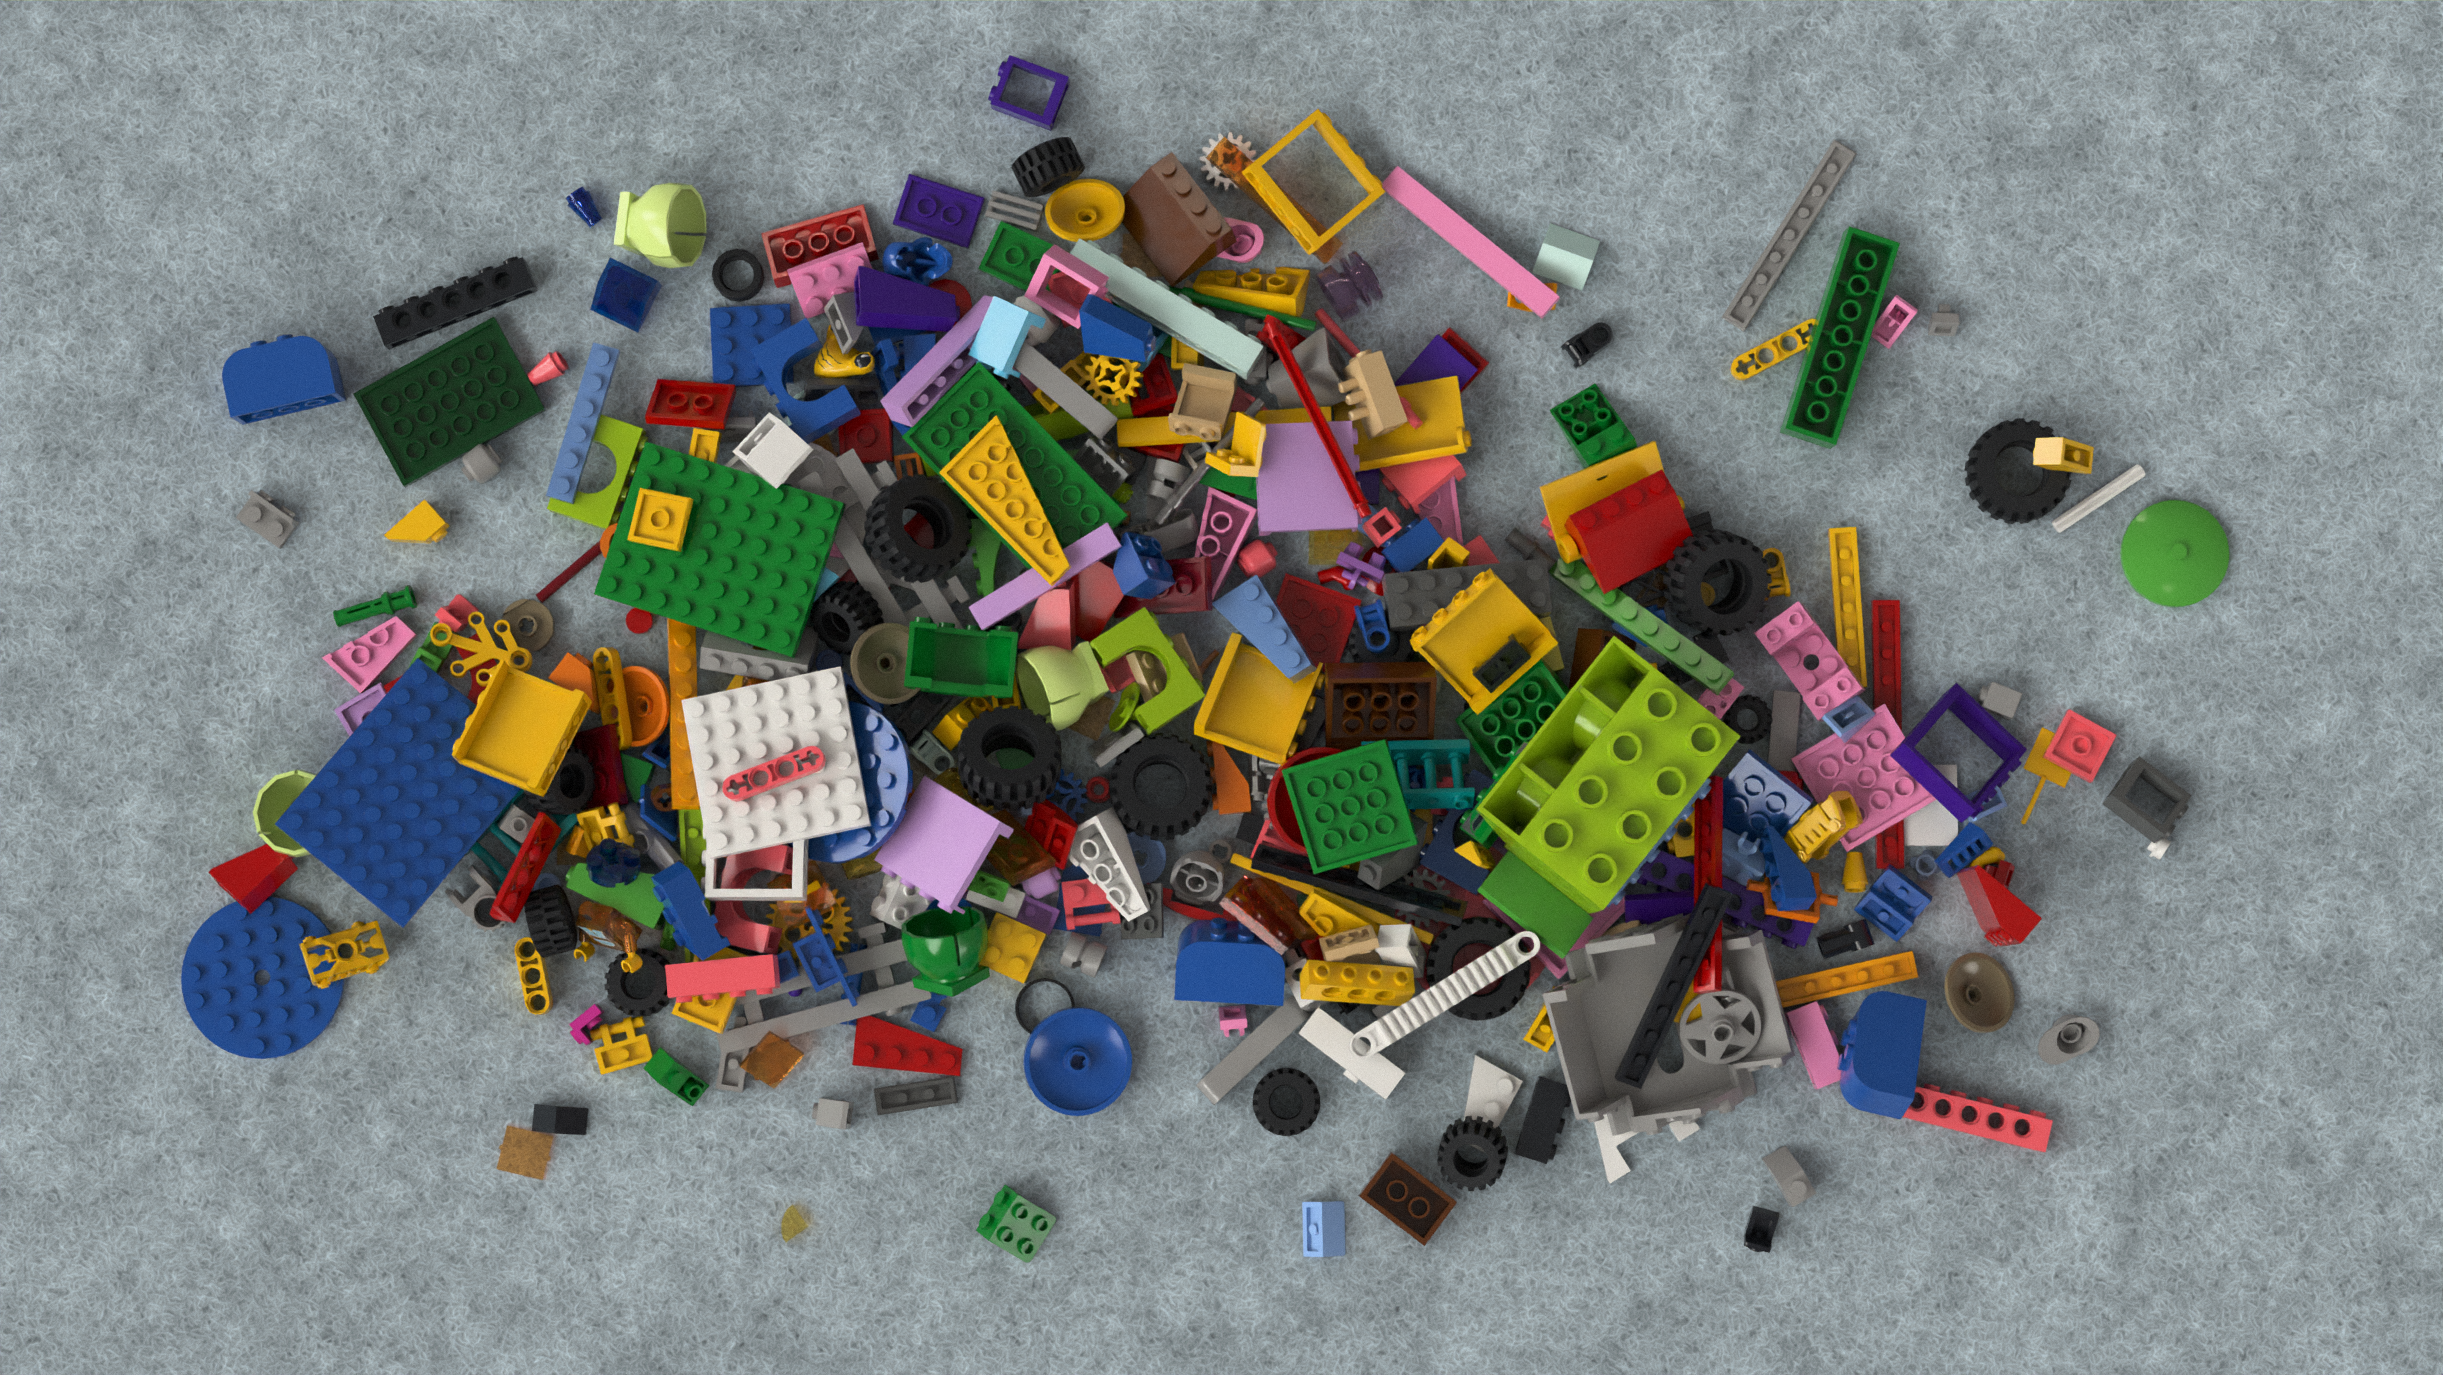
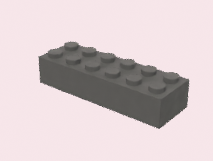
M1546 559L1385 574L1382 579L1388 631L1417 630L1421 626L1425 627L1432 621L1433 615L1439 609H1445L1452 603L1453 597L1459 591L1466 590L1473 584V579L1479 573L1486 572L1489 568L1538 618L1548 617L1552 613Z

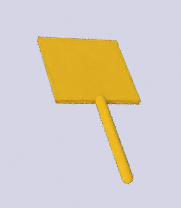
M2043 727L2023 769L2040 776L2041 779L2021 820L2022 824H2026L2046 779L2065 788L2071 775L2069 771L2043 758L2055 734Z

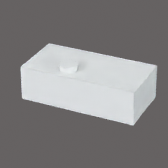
M1317 1007L1298 1033L1346 1070L1343 1074L1355 1084L1360 1080L1384 1099H1387L1405 1075V1072L1378 1052L1366 1059L1355 1057L1349 1048L1350 1039L1354 1034L1319 1007ZM1360 1038L1355 1042V1048L1359 1053H1366L1371 1048Z

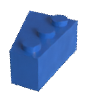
M678 861L651 877L655 885L652 888L657 900L663 903L665 907L662 911L667 922L673 925L675 932L672 934L680 947H686L701 960H705L730 945L728 938L719 934L714 924L718 920L714 914L710 916L704 903L706 898L688 867Z

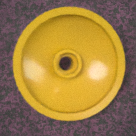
M1079 179L1059 187L1050 196L1045 207L1046 221L1050 229L1059 237L1078 242L1079 238L1087 242L1088 240L1095 241L1106 237L1118 228L1125 215V203L1122 194L1110 183L1098 179Z

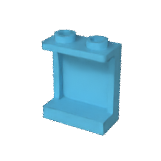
M994 296L968 355L978 359L977 363L980 362L987 370L991 371L992 367H994L993 373L1008 379L1009 375H1013L1019 378L1021 373L1012 369L1030 326L1034 325L1042 329L1046 319Z

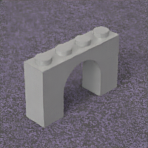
M806 625L795 658H791L769 650L751 649L741 644L738 640L707 631L701 646L700 669L769 681L811 673L818 652L819 634L815 632L813 626Z

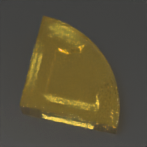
M791 1205L786 1210L781 1223V1233L785 1242H788L809 1227L794 1205Z

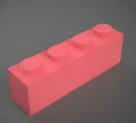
M774 954L665 965L668 998H676V1003L693 1002L692 997L703 996V1000L719 999V994L730 993V998L745 997L746 991L755 990L757 995L773 994V989L780 988L778 955Z

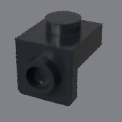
M1752 1206L1744 1232V1246L1755 1252L1764 1251L1770 1253L1772 1238L1779 1219V1212Z

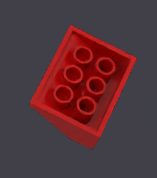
M1662 469L1570 515L1564 525L1603 594L1667 563L1668 559L1673 560L1675 555L1672 552L1677 546L1682 548L1684 546L1683 540L1689 536L1693 537L1676 492Z
M1979 865L1961 869L1957 873L1979 926L1986 933L1984 938L1993 946L1997 947L1999 945L2003 947L2021 944L2042 919Z

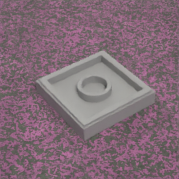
M1130 719L1120 730L1116 732L1110 731L1088 747L1087 751L1096 763L1102 767L1144 737V734Z

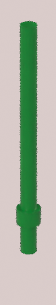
M1167 285L1170 288V292L1177 296L1183 294L1191 299L1193 303L1260 319H1265L1268 314L1279 319L1285 325L1315 332L1317 327V321L1198 293L1195 292V289L1188 287L1181 289L1177 287L1171 288V286Z

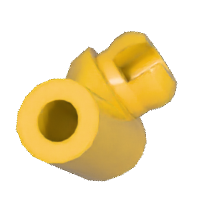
M1992 846L1973 860L1969 867L1979 865L1984 868L1986 864L1992 863L1999 865L2000 860L2004 861L2005 854L1999 847Z

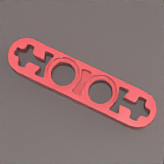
M816 746L802 748L729 776L723 782V793L731 801H742L820 771L825 766V755ZM810 753L819 756L814 766L810 762L801 764L804 768L802 771H800V766L795 758L799 757L801 762L809 759ZM784 762H792L794 765V771L789 776H783L780 773V766ZM764 771L768 774V782L763 786H758L754 782V777L758 772ZM748 776V782L753 787L752 790H749L747 786L739 788V794L737 795L732 791L729 792L733 788L732 783L736 782L738 785H743L747 783L744 778Z

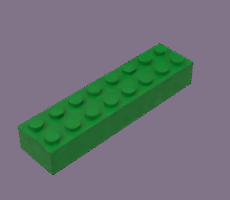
M1850 226L1843 232L1780 433L1828 449L1836 446L1900 243Z

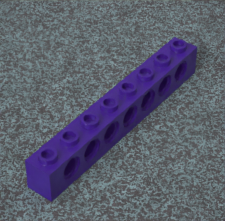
M1660 850L1657 857L1651 863L1646 861L1640 868L1643 873L1636 881V883L1644 886L1647 885V882L1657 885L1656 891L1660 893L1694 891V864ZM1655 863H1660L1665 868V875L1660 879L1655 878L1651 873V868ZM1679 874H1686L1690 878V885L1687 889L1678 887L1676 879ZM1722 877V889L1730 891L1740 900V906L1737 910H1731L1727 907L1724 913L1732 917L1731 923L1746 928L1747 924L1758 928L1757 930H1762L1763 936L1771 939L1772 935L1782 938L1781 944L1795 950L1797 946L1805 947L1814 923L1788 919L1790 926L1787 931L1783 932L1776 925L1778 916L1765 914L1761 921H1757L1752 917L1751 911L1756 905L1764 909L1762 893L1746 890V886Z

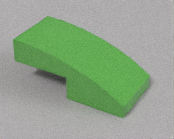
M452 631L453 634L460 636L459 633ZM429 632L423 645L418 648L410 666L419 658L438 674L454 646L450 644L444 647L436 646L431 641ZM439 633L436 638L438 640H445L447 635Z

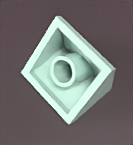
M1550 223L1532 273L1582 291L1600 241Z

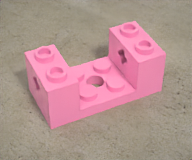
M1796 602L1755 632V635L1768 653L1774 656L1801 693L1803 701L1818 721L1823 722L1822 717L1826 713L1866 691L1801 602ZM1809 655H1816L1819 659V666L1815 670H1808L1804 665V660Z

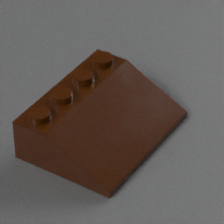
M1172 152L1152 165L1123 196L1125 215L1122 224L1171 288L1237 242L1232 228Z
M1429 662L1325 663V747L1349 750L1361 746V741H1379L1386 738L1387 741L1434 740L1437 685L1435 668Z

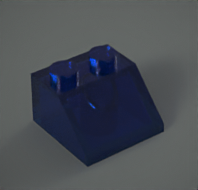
M610 257L598 280L590 310L638 333L662 285L658 280Z

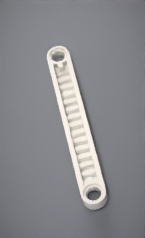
M1530 931L1516 934L1355 1033L1349 1042L1351 1053L1359 1059H1366L1535 956L1540 949L1539 938ZM1522 937H1529L1533 940L1534 948L1531 952L1524 953L1519 949L1518 942ZM1360 1037L1368 1038L1371 1043V1048L1366 1053H1359L1355 1048V1042Z

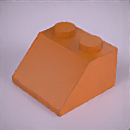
M567 652L548 678L558 686L574 692L575 689L585 692L592 700L589 709L599 715L601 711L595 672L592 669L593 663L578 652L575 656Z

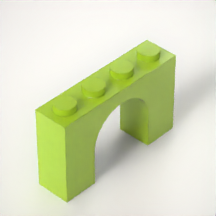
M601 414L593 442L606 446L613 452L617 465L613 481L605 489L596 493L577 491L574 504L550 498L547 509L550 512L603 530L618 523L621 512H619L621 502L626 501L630 489L627 485L630 477H634L639 463L636 461L640 451H643L645 442H648V437L645 436L646 431L643 428Z
M1143 607L1092 640L1090 646L1096 660L1103 669L1133 651L1149 652L1155 655L1164 665L1167 674L1165 689L1138 707L1133 713L1149 736L1200 703L1205 697L1203 693L1205 689L1200 680L1194 679L1188 671L1190 667L1185 658L1177 655L1173 649L1174 643L1169 635L1163 634L1159 629V621L1154 613L1148 612Z

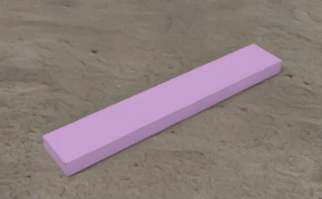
M1105 523L1063 549L1071 568L1053 586L1034 568H1031L969 606V609L981 630L984 631L1121 548L1122 545L1109 523Z

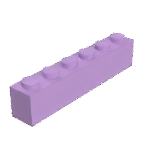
M984 295L883 397L881 403L892 421L913 427L978 361V359L968 354L993 297Z

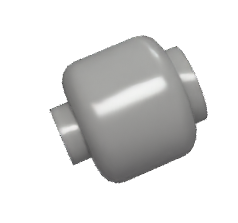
M478 444L463 455L462 461L465 466L461 470L470 482L475 479L478 483L484 484L501 471L500 463L503 461L491 445L486 447L484 444Z

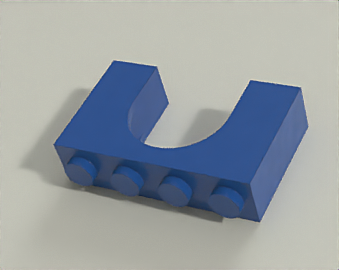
M805 318L750 349L754 355V358L750 361L757 373L763 372L767 378L763 384L770 396L776 394L779 403L775 404L783 418L788 416L792 423L788 427L809 444L859 416L861 412L845 385L814 401H800L788 394L786 382L791 368L800 360L823 348L811 324Z

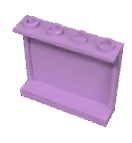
M1352 421L1327 422L1355 477V471H1359V455H1354L1353 444H1358L1357 428H1352ZM1313 423L1266 424L1267 436L1262 448L1263 462L1259 469L1258 477H1256L1259 536H1269L1270 533L1345 529H1352V532H1356L1358 524H1362V519L1358 511L1354 510V505Z
M924 776L905 807L907 811L900 825L883 844L874 860L883 865L881 871L893 878L896 875L901 876L900 883L912 890L916 886L920 888L919 895L931 902L934 898L939 900L937 906L950 914L953 910L964 914L965 910L958 907V903L999 834L1009 839L1014 829Z

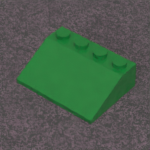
M1541 658L1481 713L1477 715L1470 707L1458 716L1455 721L1494 775L1501 765L1505 767L1511 758L1508 755L1517 743L1521 745L1524 740L1528 743L1569 693L1570 689Z

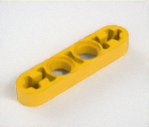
M1809 319L1738 356L1731 364V374L1734 378L1744 381L1805 350L1811 335L1804 338L1807 344L1803 345L1802 339L1796 331L1800 329L1801 335L1809 330L1808 325L1812 324L1813 326L1816 319ZM1787 336L1795 338L1797 341L1796 349L1787 351L1782 346V340ZM1762 349H1769L1773 352L1774 358L1770 363H1764L1759 359V352ZM1753 354L1754 360L1760 368L1756 369L1754 364L1747 369L1748 374L1738 373L1736 371L1739 366L1738 362L1741 361L1743 364L1752 361L1749 355Z
M600 647L594 652L593 665L603 726L619 724V727H616L617 737H621V740L618 741L620 751L626 750L632 743V731L620 655L613 647ZM610 678L614 682V689L611 693L607 689V682ZM613 705H616L618 708L616 719L611 715Z

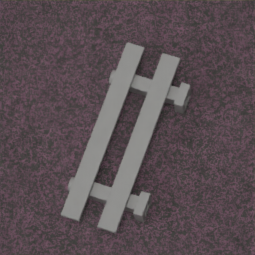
M852 448L834 459L851 486L848 490L833 498L817 471L812 472L797 482L804 491L845 503V510L861 502L867 512L868 507L872 505L873 499L880 494L879 490L885 486L889 487L898 480L886 460L876 465L877 472L870 476ZM844 515L842 516L834 542L860 585L864 587V590L869 591L872 594L871 596L879 603L878 607L883 612V615L880 617L884 619V623H898L910 627V621H915V617H931L938 627L939 622L954 623L957 629H963L949 605L956 600L960 605L970 597L956 575L945 582L948 587L941 591L933 579L920 583L918 580L914 583L910 582L921 603L903 613Z
M880 922L857 929L859 938H866L867 949L836 957L837 959L842 957L848 969V972L844 974L845 977L874 969L879 990L857 997L858 1005L852 1007L849 999H844L766 1020L761 999L813 986L804 967L800 966L798 970L801 976L780 984V988L773 989V994L757 995L755 990L746 991L745 997H738L734 1006L743 1004L748 1025L725 1031L723 1034L717 1033L716 1035L722 1055L755 1046L756 1051L772 1047L771 1041L883 1011H886L887 1016L901 1013L902 1006L932 999L930 991L914 988L913 981L896 985L891 964L906 961L907 957L902 946V939L885 943L883 933H887L888 930L886 922Z

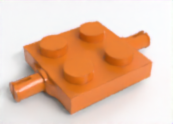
M1765 871L1764 882L1748 879L1746 890L1762 893L1764 898V914L1817 924L1820 919V905L1826 904L1836 907L1838 903V895L1822 892L1819 885V873L1815 872L1810 873L1817 898L1808 910L1778 911L1775 901L1771 898V883Z

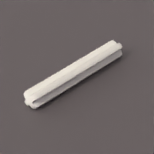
M2136 464L2052 521L2053 527L2058 533H2061L2146 475L2145 471L2139 464Z

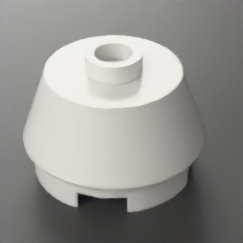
M1025 296L1017 297L1013 303L1046 319L1042 329L1034 325L1030 326L1027 333L1029 337L1025 341L1031 346L1046 343L1060 325L1058 316Z

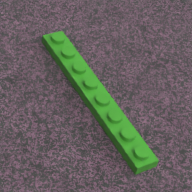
M1560 557L1549 570L1551 577L1714 694L1718 695L1734 676V672L1619 589L1616 588L1603 594L1589 568L1578 560L1567 564Z

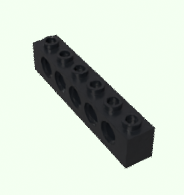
M517 256L511 257L503 261L504 265L483 268L478 271L479 275L474 277H460L454 280V284L446 288L438 286L429 290V294L423 297L412 296L405 299L403 305L395 308L394 306H387L378 311L379 314L373 316L384 346L390 350L537 292L538 290L527 262L523 257L519 259ZM503 276H510V284L505 288L499 287V280ZM478 286H485V294L482 297H474V290ZM460 296V304L456 307H450L449 300L451 297ZM435 305V314L431 317H425L424 311L426 307ZM410 315V324L406 327H400L399 321L401 317Z

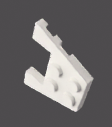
M1606 1114L1603 1115L1604 1119L1594 1122L1606 1177L1608 1182L1612 1183L1631 1171L1616 1146L1637 1133L1630 1131L1613 1136ZM1676 1121L1668 1124L1678 1141L1683 1140L1700 1129L1695 1122L1683 1124V1121Z

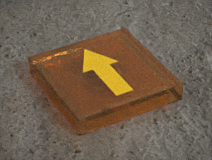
M815 860L808 862L807 901H775L790 931L810 921L805 910L806 906L811 905L813 910L818 908L821 915L838 907ZM784 874L766 883L768 889H792V875Z

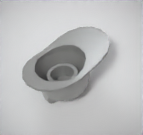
M2072 1014L2064 1015L2058 1018L2053 1027L2047 1030L2041 1037L2038 1053L2041 1059L2048 1064L2057 1065L2086 1053L2097 1044L2100 1036L2099 1027L2095 1021L2088 1017Z

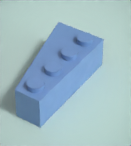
M1258 575L1253 576L1212 603L1225 618L1293 683L1300 681L1317 669L1267 586Z

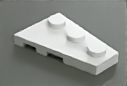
M1475 1055L1463 1121H1465L1466 1116H1472V1120H1477V1116L1483 1117V1122L1487 1123L1488 1120L1494 1122L1493 1127H1498L1523 1081ZM1469 1144V1145L1475 1147L1476 1149H1478V1150H1480V1151H1482V1152H1485L1481 1147H1479V1146H1477V1145Z

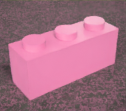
M1813 1001L1784 1013L1814 1088L1820 1089L1839 1081L1841 1070H1838L1837 1067L1840 1056L1836 1049L1839 1042L1834 1030L1829 1031L1825 1021L1829 1018L1823 1004L1818 1005L1817 1001Z

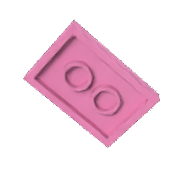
M863 242L787 269L805 318L809 319L825 313L824 308L833 295L854 292V278L858 266L872 269Z

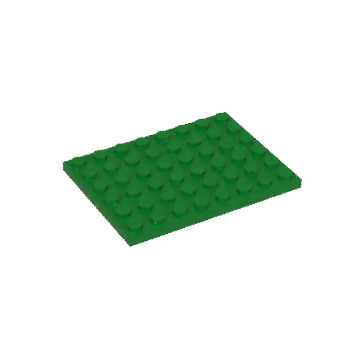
M645 442L594 594L795 658L846 504L785 484H781L776 489L762 477ZM640 488L693 499L681 552L627 540Z

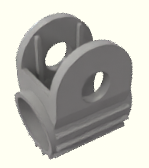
M471 865L468 868L471 873L470 876L480 888L467 900L457 889L453 890L448 887L445 893L466 916L473 919L472 923L478 926L477 929L482 928L484 932L487 930L494 932L497 928L501 929L507 921H501L497 924L484 922L478 914V905L484 898L496 899L499 891L496 889V885L476 866Z

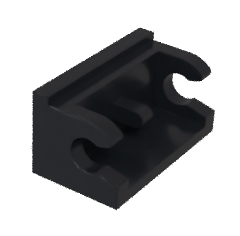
M1511 634L1508 637L1509 641L1479 668L1475 666L1472 669V674L1490 693L1497 689L1531 658L1526 646L1522 642L1519 643L1514 634Z

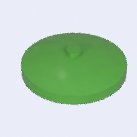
M2182 500L2162 501L2141 511L2128 525L2121 543V564L2128 582L2142 597L2161 606L2184 607L2205 599L2220 585L2228 568L2229 545L2222 526L2204 508Z

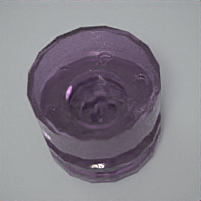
M1354 250L1348 254L1352 266L1345 258L1339 259L1342 269L1341 273H1338L1333 266L1329 265L1315 274L1324 295L1344 322L1359 314L1360 311L1356 302L1358 299L1367 307L1372 305L1368 293L1377 302L1383 299L1375 273L1369 264Z

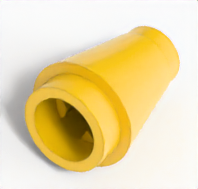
M1861 852L1846 853L1841 882L1845 892L1860 893L1866 891L1868 880L1863 853Z

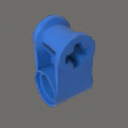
M1377 599L1375 603L1363 607L1354 606L1358 625L1362 630L1367 649L1375 654L1383 653L1389 646L1390 634L1381 600ZM1374 634H1381L1385 638V643L1381 646H1375L1371 643L1370 637Z

